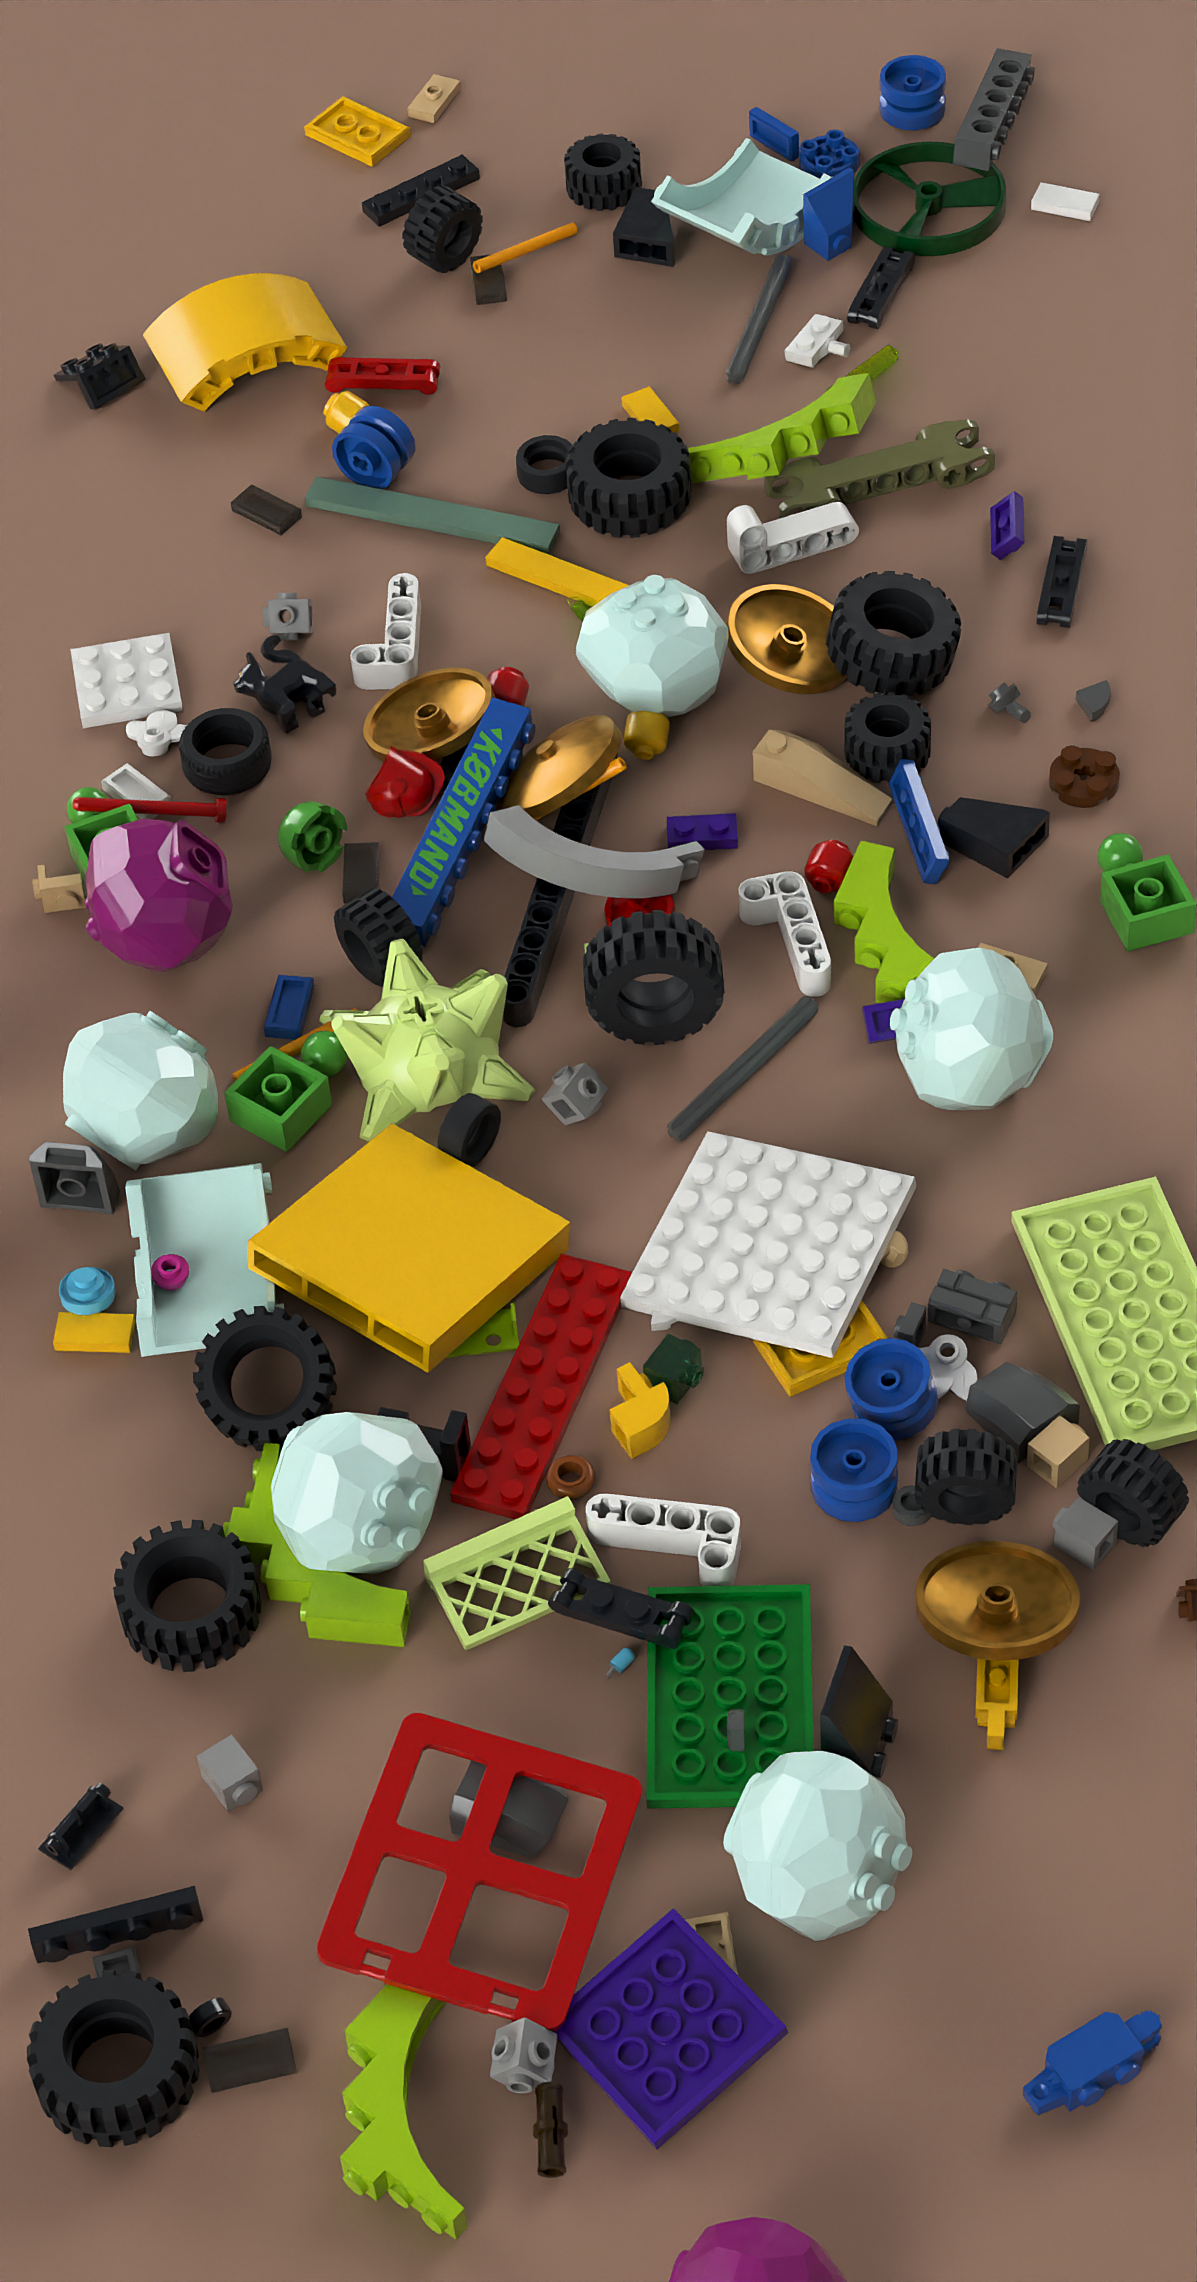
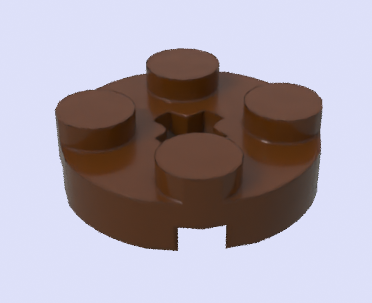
M1074 745L1066 746L1062 749L1061 755L1055 758L1051 764L1049 786L1052 791L1054 789L1059 794V800L1067 805L1079 808L1097 806L1099 800H1103L1106 797L1107 801L1110 800L1118 790L1120 772L1116 764V757L1108 751L1079 748ZM1088 775L1090 777H1087L1086 780H1080L1079 776Z

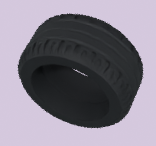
M219 708L207 711L188 723L182 731L179 741L182 768L186 778L197 789L209 794L233 795L249 790L262 781L270 769L272 755L267 729L258 717L245 710ZM237 744L247 747L244 752L231 758L213 759L203 756L210 749L220 745Z

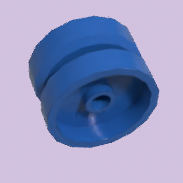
M919 55L901 56L889 61L881 69L880 113L882 119L889 125L903 130L925 129L937 124L944 117L946 109V96L944 93L946 73L943 66L934 59Z
M365 406L360 409L349 421L348 426L339 432L332 444L333 458L347 478L358 485L384 489L397 477L399 470L403 469L412 459L416 450L415 439L407 425L391 411L378 406Z
M882 1339L873 1341L859 1349L849 1361L844 1377L846 1391L852 1403L856 1419H866L881 1425L894 1440L910 1438L924 1430L934 1418L939 1403L937 1388L932 1377L929 1362L920 1348L906 1340Z
M852 1418L833 1422L818 1433L811 1444V1492L816 1504L827 1515L842 1521L861 1522L876 1518L889 1509L897 1492L898 1449L893 1437L881 1425L866 1419Z

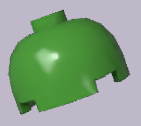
M314 801L297 804L287 812L278 830V844L283 856L295 867L309 873V871L316 869L321 872L325 871L335 863L344 848L339 843L342 838V830L347 831L345 817L338 809L327 804Z

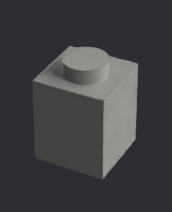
M1080 1497L1069 1508L1063 1507L1053 1521L1052 1526L1055 1528L1054 1546L1092 1570L1099 1565L1117 1544L1118 1521Z
M232 1734L197 1755L203 1780L228 1812L238 1805H245L251 1802L257 1793L263 1790L258 1768Z

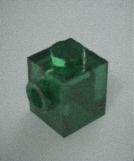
M668 1333L644 1363L643 1373L650 1380L652 1387L664 1382L668 1389L669 1401L678 1404L690 1387L695 1388L702 1379L704 1368L702 1367L701 1349L697 1348L694 1343L687 1339H679Z

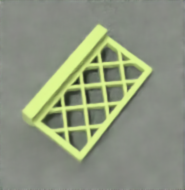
M568 1496L423 1560L424 1578L430 1589H433L465 1651L554 1612L548 1606V1600L534 1596L540 1580L559 1586L562 1585L560 1576L543 1571L549 1555L570 1561L568 1568L574 1569L575 1564L592 1568L597 1577L596 1580L611 1584L605 1569L575 1516V1508ZM569 1530L573 1532L577 1540L574 1553L552 1547L556 1536ZM532 1549L543 1553L538 1569L516 1563L520 1552ZM581 1549L586 1557L579 1555ZM496 1565L507 1569L502 1585L480 1579L484 1568ZM513 1571L534 1577L528 1594L507 1588ZM455 1581L471 1585L465 1602L448 1597L444 1586ZM477 1587L498 1594L492 1610L471 1604ZM576 1593L573 1599L580 1600L584 1595ZM503 1596L525 1602L522 1612L513 1617L498 1613ZM455 1608L462 1610L460 1616H458ZM467 1612L488 1618L485 1629L469 1636L463 1625ZM494 1620L500 1622L498 1624L493 1625Z

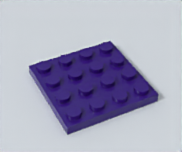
M673 1908L574 1994L564 2025L554 2033L557 2034V2041L657 2150L789 2032L783 2022Z

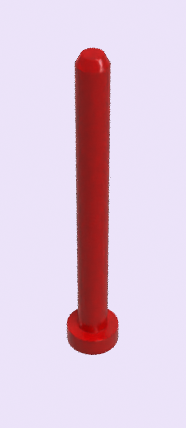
M77 797L72 801V808L76 811L107 812L130 803L135 814L214 817L215 822L225 823L227 814L225 798H216L215 803Z

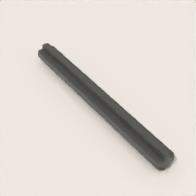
M780 254L775 257L727 368L726 380L729 383L740 384L744 379L791 269V258L788 255L784 257Z
M803 996L668 1123V1134L677 1141L685 1139L818 1012L816 1000L811 999L809 996Z

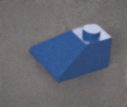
M850 167L803 194L804 244L828 261L852 247L854 170Z

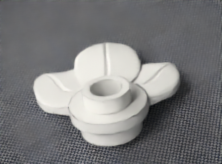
M160 710L150 714L147 721H130L126 725V734L128 738L137 741L143 754L147 756H160L169 750L170 743L180 741L182 731L187 725L177 724L175 713L168 710Z
M951 1334L941 1335L929 1347L920 1348L929 1362L932 1377L937 1388L938 1399L951 1390L956 1396L967 1401L970 1386L977 1382L976 1369L967 1361V1347L961 1338ZM947 1347L955 1350L954 1354L950 1357L942 1356L941 1351Z

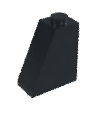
M635 187L613 231L614 257L673 267L675 264L674 239L669 214L658 209L651 202L656 190Z
M960 797L951 807H946L941 812L938 818V826L940 827V835L944 845L1008 879L1049 837L1050 812L1043 809Z

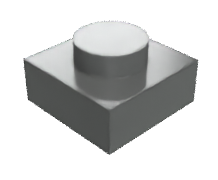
M911 1302L906 1315H900L896 1321L894 1337L906 1340L918 1347L926 1330V1306Z

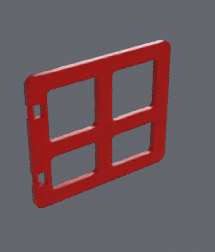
M412 1713L406 1716L400 1725L317 1942V1956L319 1960L329 1967L355 1975L361 1974L384 1981L385 1984L486 2015L489 2013L512 2022L525 2017L552 2032L559 2030L565 2023L641 1800L642 1786L634 1776L423 1713ZM427 1749H435L475 1761L486 1767L463 1833L457 1841H448L402 1827L397 1823L421 1756ZM517 1777H529L596 1797L606 1802V1808L587 1863L580 1877L571 1878L498 1856L490 1851V1846L511 1788ZM386 1857L398 1858L441 1871L446 1875L420 1949L415 1953H409L360 1938L355 1934L381 1862ZM487 1885L560 1907L568 1912L569 1915L542 1989L538 1991L530 1990L450 1964L449 1960L477 1886ZM367 1953L389 1959L390 1963L387 1971L364 1964ZM497 1992L517 1998L518 2002L515 2010L491 2003L494 1993Z

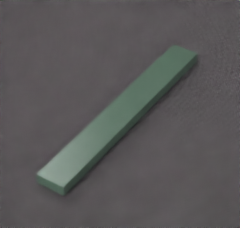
M317 476L305 496V505L308 507L495 544L504 537L546 554H550L560 534V525L557 523Z

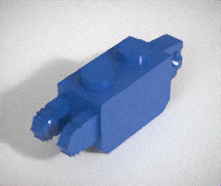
M1145 2010V2012L1141 2011L1140 2015L1136 2014L1124 2022L1118 2014L1104 2012L1051 2044L1047 2048L1045 2069L1023 2087V2096L1026 2102L1029 2103L1037 2115L1065 2105L1071 2112L1081 2105L1088 2107L1096 2103L1104 2095L1105 2090L1118 2082L1120 2085L1129 2083L1140 2073L1143 2056L1151 2052L1152 2048L1155 2049V2046H1159L1161 2039L1159 2033L1160 2029H1162L1160 2015L1152 2012V2010Z

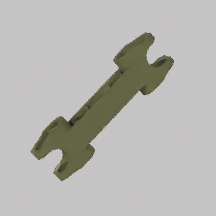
M968 419L944 421L924 427L917 434L916 441L825 465H822L820 460L815 457L792 461L784 465L779 475L764 477V489L767 496L773 499L790 497L779 505L780 519L787 517L788 513L795 508L803 507L801 510L803 512L833 502H841L846 505L933 481H938L939 485L946 489L967 485L974 480L988 475L995 469V454L992 449L987 447L970 449L979 441V426L975 421ZM970 430L966 437L956 439L960 432ZM986 459V462L980 467L973 468L970 466L978 460ZM781 478L789 479L788 483L773 487L777 480Z

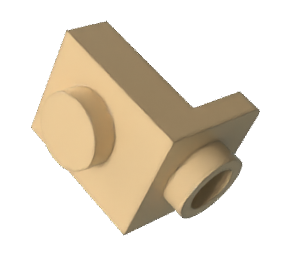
M45 865L37 866L38 879H32L35 900L42 899L45 913L86 907V896L81 873L47 878Z

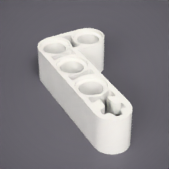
M841 502L829 503L764 524L761 523L754 509L748 505L734 508L727 517L729 551L741 571L747 574L760 572L845 546L854 541L859 534L857 523L847 507Z
M397 574L389 581L385 644L359 645L351 651L350 658L354 684L361 689H393L417 676L421 601L418 579L412 574Z
M787 871L743 881L738 888L739 915L741 920L752 926L778 922L800 990L805 995L811 997L825 995L831 988V959L804 878L796 872Z
M598 1494L587 1502L586 1519L588 1535L596 1544L698 1556L699 1577L702 1586H733L741 1550L740 1517L734 1510L721 1506L615 1494ZM720 1565L722 1567L713 1568L712 1566Z

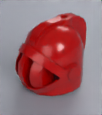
M390 746L380 770L364 794L373 810L381 816L387 818L396 817L397 819L404 818L405 816H419L430 808L441 790L445 780L444 770L437 761L423 753L396 749Z

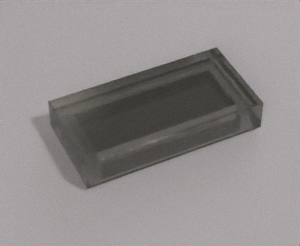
M489 255L470 257L476 305L507 301L502 264L481 273H476L473 268L474 261Z
M252 484L231 502L233 512L281 536L302 518L300 508Z
M379 842L344 844L342 896L343 903H349L369 889L379 888Z
M288 2028L203 2047L212 2093L297 2073Z

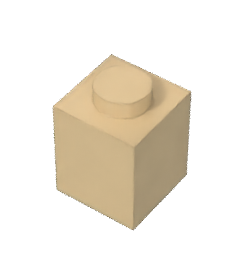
M1059 1415L1028 1443L1027 1467L1057 1489L1088 1461L1090 1437L1087 1436L1086 1432L1079 1425L1071 1424Z

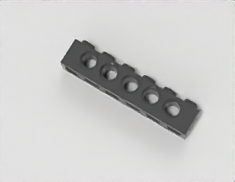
M996 49L957 133L953 157L954 165L989 171L993 160L999 159L1001 146L1005 145L1008 129L1012 130L1015 114H1019L1022 100H1025L1028 85L1033 83L1035 67H1031L1032 54Z

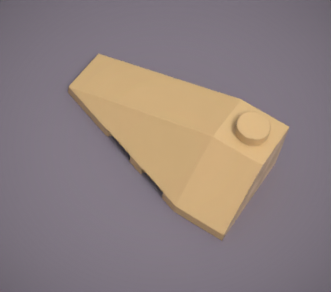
M769 729L753 750L754 781L874 826L879 824L893 804V799L817 742L787 731Z

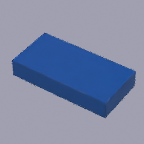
M758 107L749 111V130L752 138L791 162L799 157V132Z
M278 975L264 1026L265 1037L295 1040L302 1036L315 986L313 978Z

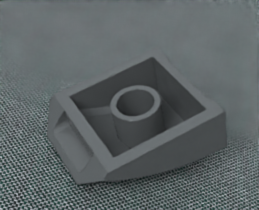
M44 1142L29 1156V1163L42 1208H63L113 1214L120 1190L113 1171L94 1147Z
M1006 1362L970 1386L965 1409L986 1432L992 1433L994 1437H1001L1006 1441V1445L1013 1447L1015 1455H1017V1463L1019 1464L1027 1458L1028 1443L1059 1415L1071 1424H1078L1080 1404L1046 1377L1032 1370Z
M470 1762L461 1784L454 1794L449 1815L452 1834L461 1836L486 1770V1767L481 1763ZM517 1777L514 1780L491 1846L527 1858L534 1857L552 1838L568 1802L565 1789L529 1777Z

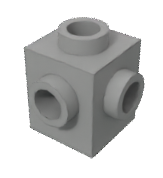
M277 593V599L268 600V607H263L264 627H269V633L278 634L281 640H298V633H313L312 599H297V593ZM286 611H289L291 614L288 622L284 620Z
M585 1062L573 1067L566 1065L552 1077L554 1083L541 1100L566 1126L593 1115L601 1107L602 1102L600 1099L609 1088L600 1079L598 1073Z
M525 2017L496 2029L495 2042L491 2052L490 2078L506 2085L507 2089L511 2092L519 2094L530 2093L538 2085L550 2083L555 2068L554 2057L557 2034Z

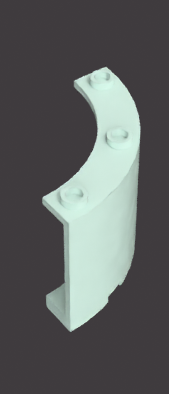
M746 138L726 165L702 182L682 185L667 175L663 183L657 187L651 202L658 209L752 254L761 253L769 256L789 249L804 238L803 194L832 177L823 174L819 179L759 151L754 143Z
M262 1163L135 1179L126 1182L125 1189L132 1238L139 1237L140 1249L135 1250L134 1266L136 1287L139 1299H137L136 1323L141 1357L204 1349L206 1347L202 1341L207 1333L215 1337L219 1332L215 1324L223 1318L227 1324L235 1321L236 1318L233 1312L243 1309L247 1315L254 1314L253 1306H265L268 1312H274V1307L285 1309L284 1303L278 1304L276 1284L248 1268V1240L269 1224L266 1195H272L273 1191L270 1172L263 1173ZM167 1254H176L183 1257L189 1266V1276L185 1284L173 1291L162 1289L153 1281L151 1275L153 1263L159 1257Z

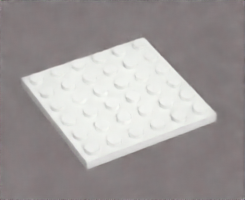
M707 1131L620 1297L621 1308L651 1315L654 1310L675 1317L676 1321L833 1358L917 1187L916 1179L910 1175Z

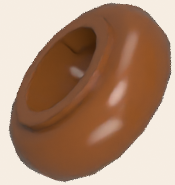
M567 1455L558 1458L551 1464L547 1471L546 1481L549 1489L560 1498L568 1496L570 1500L589 1493L594 1485L595 1473L593 1466L586 1459L580 1456ZM570 1472L581 1475L580 1479L574 1482H565L560 1478Z

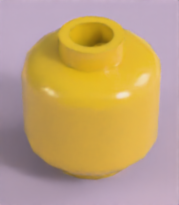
M344 391L340 394L334 393L323 410V414L326 416V425L339 433L344 427L348 426L349 421L360 409L370 405L350 391Z
M650 711L631 712L626 719L623 744L628 750L633 752L634 757L650 760L654 755L661 754L666 750L670 722L661 713Z

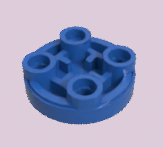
M830 130L824 136H819L812 140H804L800 144L799 156L802 171L819 179L823 174L834 177L849 167L854 170V173L859 168L860 150L853 141L844 137V133L841 130Z

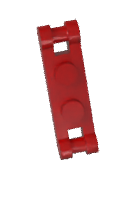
M336 357L329 361L327 370L329 374H327L325 379V388L333 393L340 392L343 388L420 390L423 394L431 395L437 391V378L439 377L441 366L432 359Z

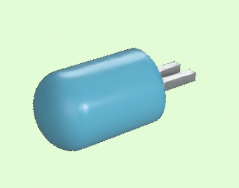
M621 1649L609 1662L612 1668L607 1672V1678L615 1671L621 1674L634 1661L635 1654L631 1649Z

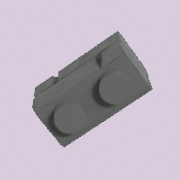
M943 1269L937 1281V1286H935L929 1298L928 1322L1002 1344L1008 1327H1010L1016 1314L1017 1291L1011 1290L1007 1284L1002 1282L989 1283L976 1279L971 1273L964 1270L953 1272Z

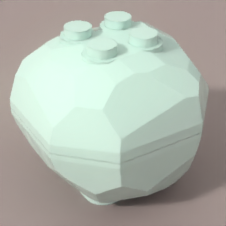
M651 575L645 580L638 581L610 594L586 611L576 646V655L586 672L609 698L631 712L650 711L661 713L668 718L685 714L700 706L716 691L729 638L728 627L704 595L676 579H664L659 575Z
M984 948L940 953L916 980L909 981L902 1007L900 1009L896 1008L890 1018V1028L896 1032L899 1057L916 1094L921 1100L932 1106L946 1110L992 1109L1022 1087L1027 1088L1039 1071L1053 1042V1029L1041 1001L1036 999L1020 969L1008 958L993 950Z
M149 1011L146 1016L141 1013L124 1014L79 1030L69 1044L64 1066L63 1103L64 1111L68 1117L65 1125L136 1171L141 1164L154 1163L199 1144L214 1127L218 1115V1091L215 1078L206 1061L207 1057L204 1056L208 1049L181 1030L174 1028L152 1011Z
M354 1412L321 1415L306 1421L302 1426L292 1429L284 1441L271 1483L274 1521L296 1559L308 1569L378 1574L399 1566L413 1554L421 1542L433 1513L443 1469L438 1457L418 1425L408 1419Z
M825 1751L786 1753L780 1755L763 1773L754 1774L744 1788L727 1826L723 1842L724 1849L734 1857L746 1899L792 1930L814 1941L825 1940L861 1927L880 1910H888L895 1897L893 1885L899 1871H904L908 1867L912 1858V1848L907 1846L905 1816L891 1789L852 1760Z

